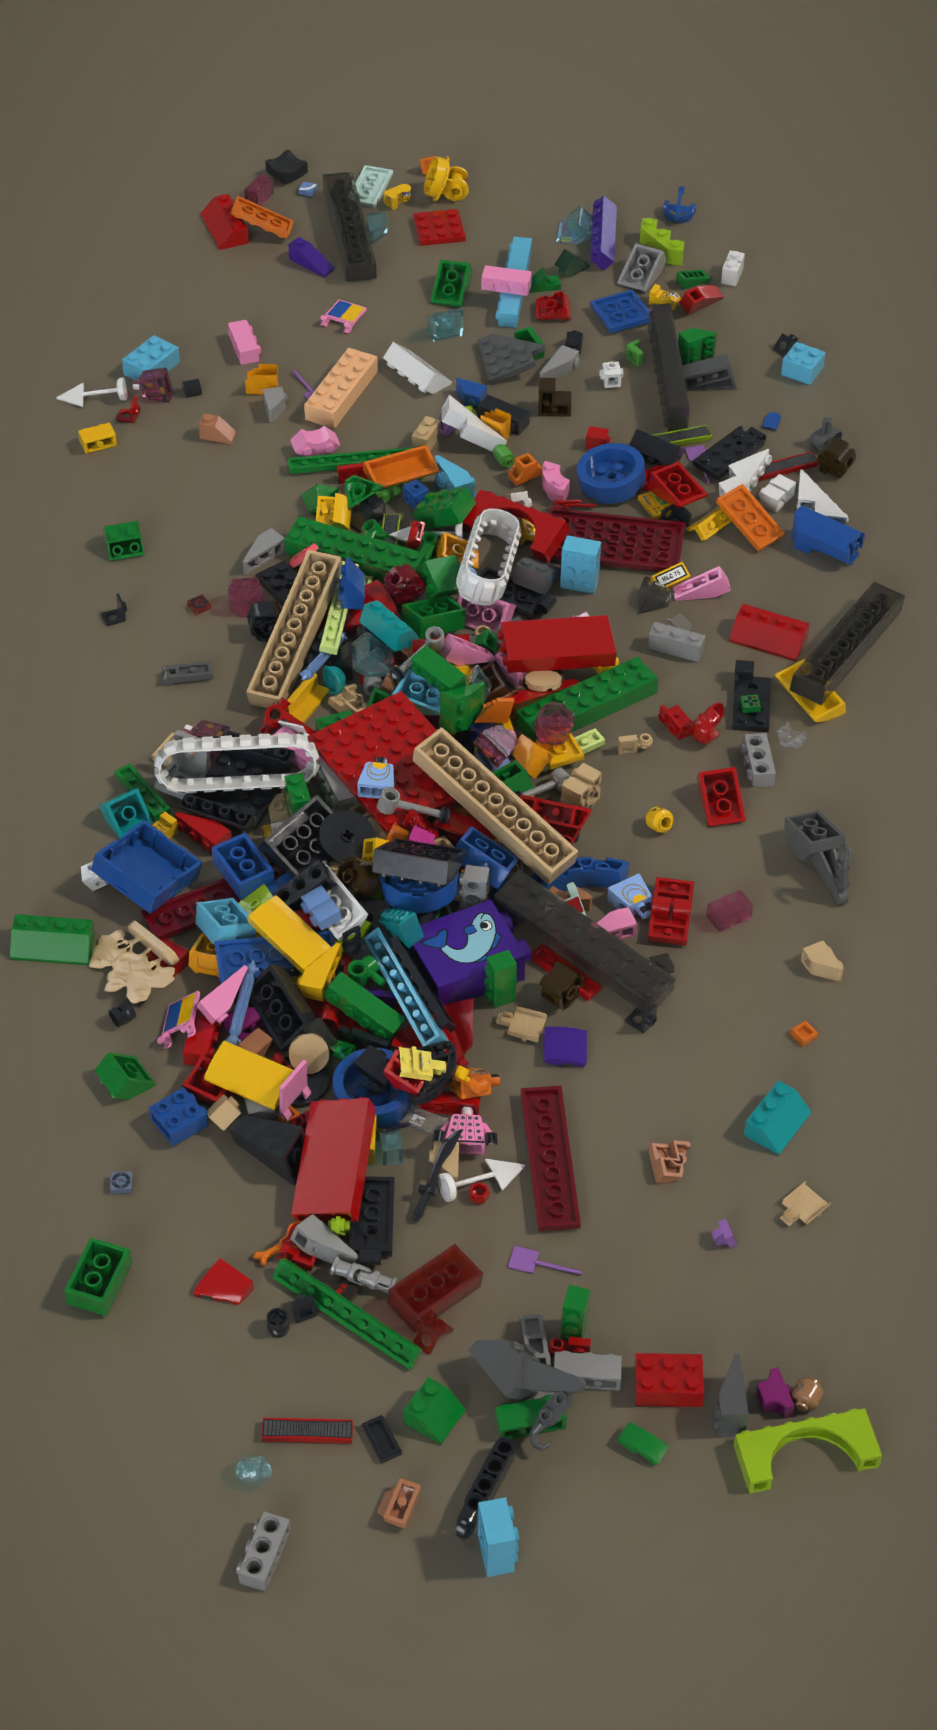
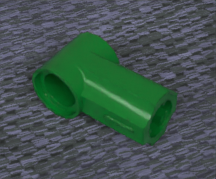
M425 532L423 534L422 542L417 550L425 553L427 561L431 560L432 555L436 553L437 535L434 532Z

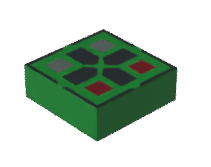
M758 694L740 695L743 713L761 712Z

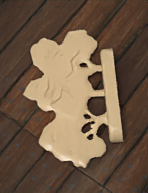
M134 920L128 925V930L134 937L133 940H124L125 933L123 930H115L110 935H101L98 939V944L92 949L89 967L100 969L112 966L113 970L107 975L108 983L104 991L115 992L122 987H127L126 997L131 1003H138L139 1001L147 1000L151 993V988H165L175 980L173 977L175 968H163L160 966V961L163 960L168 965L174 966L179 962V958L169 946ZM137 942L147 947L141 954H135L132 951L133 945ZM124 943H125V945L129 944V945H128L127 947H125V948H122V949H119V948H118V946L121 945V944H124ZM151 950L159 958L149 962L146 954Z

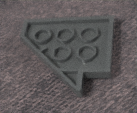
M490 334L477 340L491 385L536 367L533 356L546 351L542 344Z

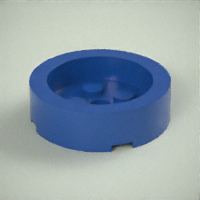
M609 443L594 447L587 451L577 464V475L581 492L587 498L596 499L598 503L613 504L626 501L634 497L636 492L642 489L646 482L642 454L634 447L626 444Z
M459 871L454 880L445 887L435 886L431 882L425 884L417 883L414 879L399 880L397 876H380L382 894L386 902L395 909L415 913H427L446 906L456 897L460 889Z
M380 1048L386 1053L388 1062L393 1051ZM366 1049L358 1050L345 1057L339 1063L333 1075L334 1100L340 1098H369L376 1107L377 1127L400 1122L410 1113L414 1104L410 1103L406 1091L394 1088L391 1083L389 1093L381 1090L378 1091V1095L373 1096L369 1094V1092L379 1087L375 1085V1088L372 1090L369 1087L370 1081L357 1072L354 1064Z

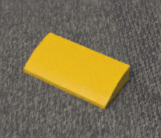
M806 659L775 674V678L815 722L831 720L846 713V703Z
M277 895L263 903L248 916V923L302 974L310 964L331 948Z
M223 1041L206 1071L204 1080L275 1111L280 1103L279 1087L294 1070Z

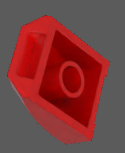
M201 1055L193 1071L182 1084V1088L184 1087L188 1093L191 1092L196 1100L214 1104L223 1094L228 1098L234 1097L235 1093L204 1080L212 1059Z

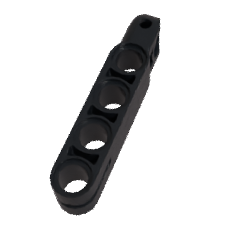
M501 1437L492 1447L457 1517L456 1536L467 1539L477 1527L478 1509H471V1506H478V1502L494 1499L514 1461L515 1444L512 1439ZM501 1450H507V1451H509V1452H508V1453H501L500 1451H501ZM496 1468L499 1471L493 1472L490 1469ZM481 1487H488L489 1490H485V1491H484V1490H481L480 1488H481Z

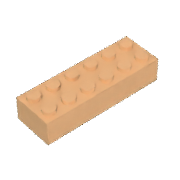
M348 348L304 404L305 420L335 429L378 372L377 356Z

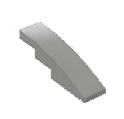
M542 1313L520 1316L523 1345H530L536 1353L534 1355L538 1360L551 1366ZM538 1392L533 1399H539L550 1394L554 1395L555 1392Z

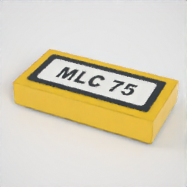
M680 562L653 575L651 579L660 593L690 579L691 576L684 563Z

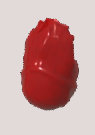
M718 702L709 706L704 713H699L695 719L691 732L694 739L699 743L710 744L711 741L719 736L715 727L724 716L723 703L720 704Z

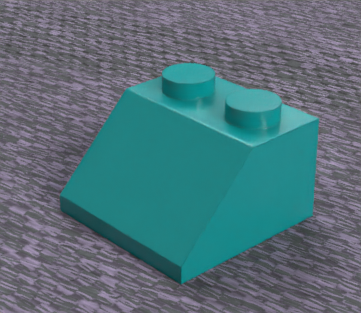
M138 788L130 789L98 804L105 821L119 838H122L127 831L143 820L149 824L153 823Z

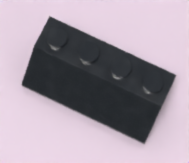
M270 964L254 980L250 1001L281 1051L288 1050L292 1041L297 1036L309 1033L316 1034L322 1028L285 967Z

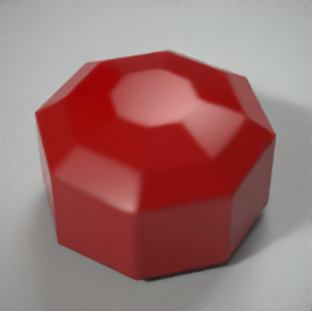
M482 1182L473 1183L469 1188L470 1200L476 1204L485 1203L489 1198L488 1186Z

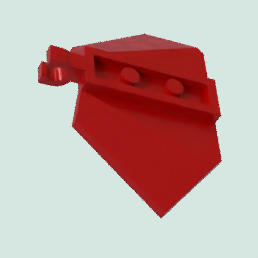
M474 998L444 1005L457 1029L452 1033L445 1028L443 1031L448 1040L455 1045L457 1066L460 1065L466 1069L469 1062L465 1059V1053L473 1046ZM410 1024L395 1034L391 1048L398 1050L399 1047L411 1049L412 1046L416 1048L423 1046Z

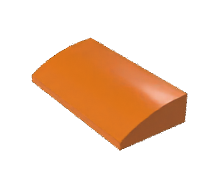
M427 445L365 461L363 468L368 480L383 485V488L439 473L437 464Z

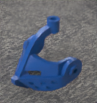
M679 186L677 204H669V200H665V203H663L665 218L677 224L690 221L694 216V212H696L695 203H691L690 206L680 205L682 194H684L685 190L683 186Z

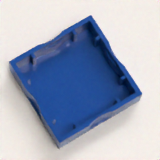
M143 820L127 831L122 838L113 841L97 852L91 871L151 914L198 879L203 862L183 847L173 843L165 834Z

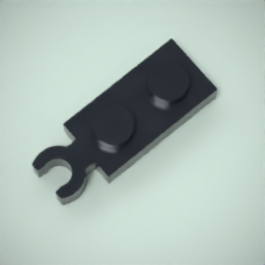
M341 1025L337 1030L340 1034L336 1039L355 1045V1050L366 1049L369 1045L374 1048L379 1047L389 1050L390 1041L356 1028L350 1031L344 1025Z

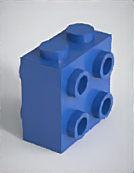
M184 1087L149 1107L150 1120L173 1147L208 1126L206 1109L203 1106L200 1107L195 1096L191 1092L188 1093Z

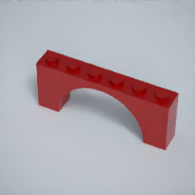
M481 489L474 498L475 506L463 520V530L469 533L472 531L477 516L487 509L504 510L517 518L529 521L535 527V537L530 547L534 558L549 563L569 533L567 522L563 518H556L547 512L537 511L534 507L524 506L518 501L513 502L504 496L500 497L491 491Z

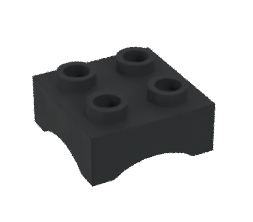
M289 149L285 150L279 157L265 161L266 172L284 184L308 173L307 162L298 159Z

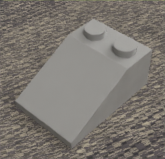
M635 243L617 285L646 293L665 266L667 259L664 251Z

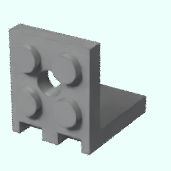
M180 730L174 733L175 741L190 737L201 739ZM210 751L193 752L194 755L189 752L172 755V763L167 768L169 776L178 779L204 778L209 769ZM158 780L154 783V789L183 799L186 794L185 792L178 791L175 793L166 790V786L159 784Z

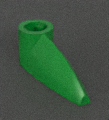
M337 1039L330 1046V1057L340 1060L355 1052V1045Z

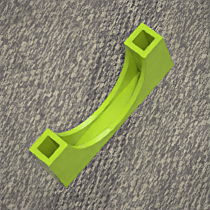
M854 1408L844 1413H829L824 1417H809L800 1422H785L780 1426H765L760 1430H745L735 1434L734 1449L749 1494L771 1489L773 1482L771 1462L783 1446L794 1440L818 1438L831 1442L849 1455L858 1471L880 1467L882 1453L865 1408L859 1410Z

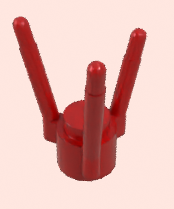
M581 499L555 500L553 508L569 509V507H595L596 505L581 503Z

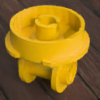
M435 156L428 168L423 192L425 195L433 197V201H437L441 194L451 201L463 200L469 193L467 184L469 179L468 173L459 166L449 167L448 156L444 158Z

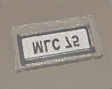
M412 1105L403 1119V1123H410L407 1127L433 1136L434 1130H440L449 1121V1119Z

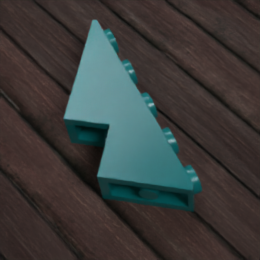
M386 908L380 913L381 917L378 919V922L392 937L397 935L408 949L424 937L415 912Z

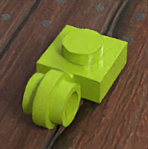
M336 1216V1218L328 1220V1228L337 1236L342 1237L345 1236V1233H350V1221H345L341 1216Z

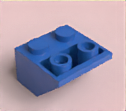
M346 558L345 565H341L340 575L343 576H341L338 582V589H341L338 593V600L341 601V608L362 610L365 598V574L350 558Z

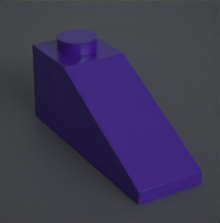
M298 237L289 243L290 260L322 277H326L334 271V267L310 242Z

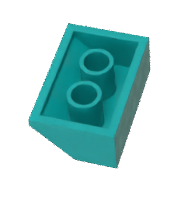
M378 600L364 604L359 622L393 651L396 652L413 646L412 640L420 639L405 622L400 620Z
M778 1080L746 1120L744 1136L780 1155L809 1118L811 1110L794 1088Z

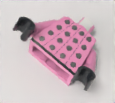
M463 1107L461 1114H453L450 1121H447L440 1130L437 1129L433 1132L432 1142L441 1141L443 1144L455 1131L462 1130L457 1141L459 1142V1154L485 1155V1146L492 1143L498 1145L497 1133L492 1132L488 1125L482 1122L480 1115H473V1109L470 1107Z

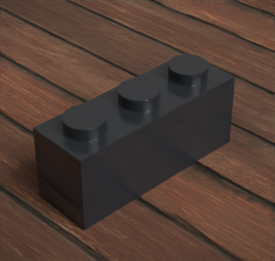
M489 394L477 405L479 419H481V415L485 416V412L490 413L491 410L495 412V408L511 415V432L520 435L529 426V411Z
M636 429L629 446L634 447L642 455L646 456L648 461L653 463L658 461L661 462V465L666 466L680 462L685 451L680 446Z

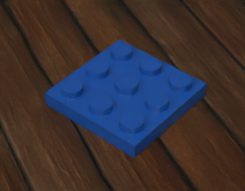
M633 289L590 301V307L610 333L650 323L654 320V316Z

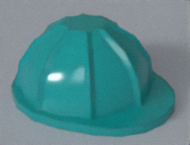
M335 666L323 667L322 673L326 688L330 689L332 695H339L345 686V674L340 668Z

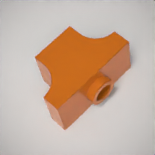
M529 453L514 458V465L507 471V477L515 486H518L541 476L543 467Z

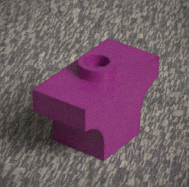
M779 1367L770 1369L768 1380L757 1383L755 1392L762 1413L777 1412L783 1419L792 1417L794 1404L790 1397L792 1393L790 1386L785 1384Z

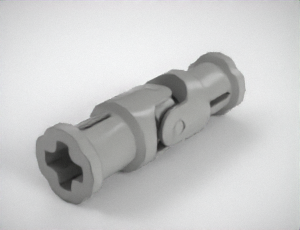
M336 1256L330 1271V1275L337 1274L347 1278V1281L367 1286L371 1290L378 1289L388 1293L390 1297L393 1294L398 1279L381 1275L376 1270L371 1272L368 1267L357 1263L345 1262L340 1260L338 1256ZM361 1269V1271H360V1273L358 1274L357 1279H356V1277H355L356 1270Z

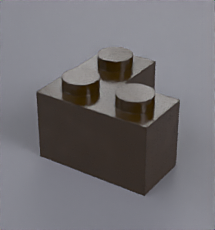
M539 378L538 416L571 417V391H556V378Z

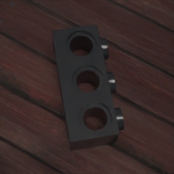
M318 860L302 873L296 875L291 881L281 886L272 895L273 897L277 895L291 910L297 911L302 910L300 906L303 903L301 896L320 885L328 892L337 883L329 868Z

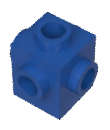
M416 479L403 486V499L408 505L416 509V506L421 503L429 490Z

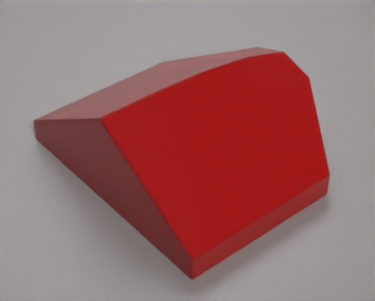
M399 1050L393 1052L382 1072L394 1088L415 1095L419 1093L425 1080L400 1077L401 1062Z

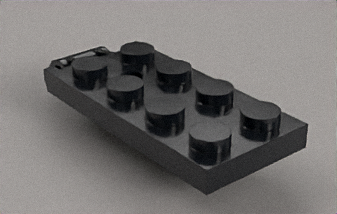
M739 426L695 458L693 466L718 481L729 472L730 464L745 459L761 449L765 444L767 436L754 427L744 431L743 427Z
M486 567L479 575L486 579L501 578L498 575V571L490 567ZM509 576L502 598H500V600L516 605L515 612L531 619L534 617L535 611L546 615L557 602L555 596L549 592L541 594L513 583L514 577Z
M365 1176L358 1222H350L349 1247L355 1253H359L360 1265L381 1266V1253H388V1257H392L395 1177ZM373 1231L375 1235L369 1236L368 1232Z

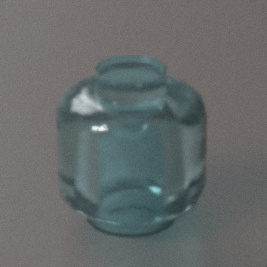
M245 1455L236 1464V1477L240 1479L243 1485L261 1486L265 1483L266 1478H269L271 1475V1465L261 1455Z

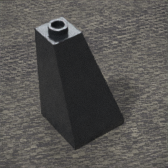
M240 1114L229 1129L235 1143L291 1185H296L305 1138L303 1127Z

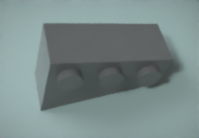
M728 353L681 366V375L686 391L707 390V388H716L717 390L732 388V390H737L736 379Z

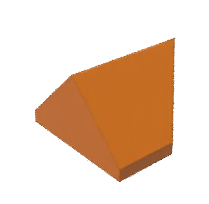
M495 698L496 700H492V702L482 704V709L474 723H508L514 698Z

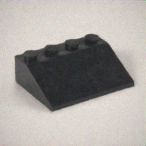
M316 795L264 839L258 846V849L271 863L293 878L318 860L326 864L332 858L324 852L320 845L319 829L324 819L334 812ZM345 834L344 837H347V839L350 840L351 837H348V835Z
M394 838L374 849L372 872L379 873L381 877L397 876L399 880L414 879L417 883L425 884L431 882L435 886L445 887L456 877L468 855V850Z

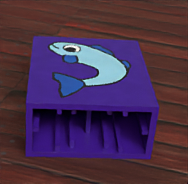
M492 900L421 924L420 927L424 937L409 948L443 1005L484 995V991H486L484 983L486 978L484 970L486 957L509 950L517 963L516 983L525 980V963L531 961V952L527 942L524 939L516 940L512 934L514 933V926L510 915L506 911L499 913Z

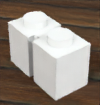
M729 251L722 268L721 284L737 286L744 267L745 253Z
M779 474L774 479H771L765 488L760 490L759 503L761 506L776 513L784 506V503H787L794 496L796 482Z

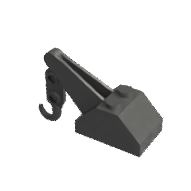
M819 810L785 817L784 828L792 853L800 861H812L837 905L847 903L848 894L846 889L849 887V861H853V853L850 846L845 844V835Z
M504 1339L476 1340L470 1347L469 1352L505 1397L520 1401L525 1399L533 1400L538 1392H555L541 1408L536 1424L530 1431V1443L537 1450L547 1449L550 1443L539 1444L537 1440L538 1434L542 1430L553 1426L569 1409L573 1402V1395L584 1391L586 1387L585 1380L582 1377L541 1363L534 1355L536 1353L535 1350L528 1344L523 1345L516 1341L512 1342Z

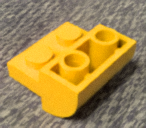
M335 493V497L318 496L316 521L350 531L352 508H348L347 497Z

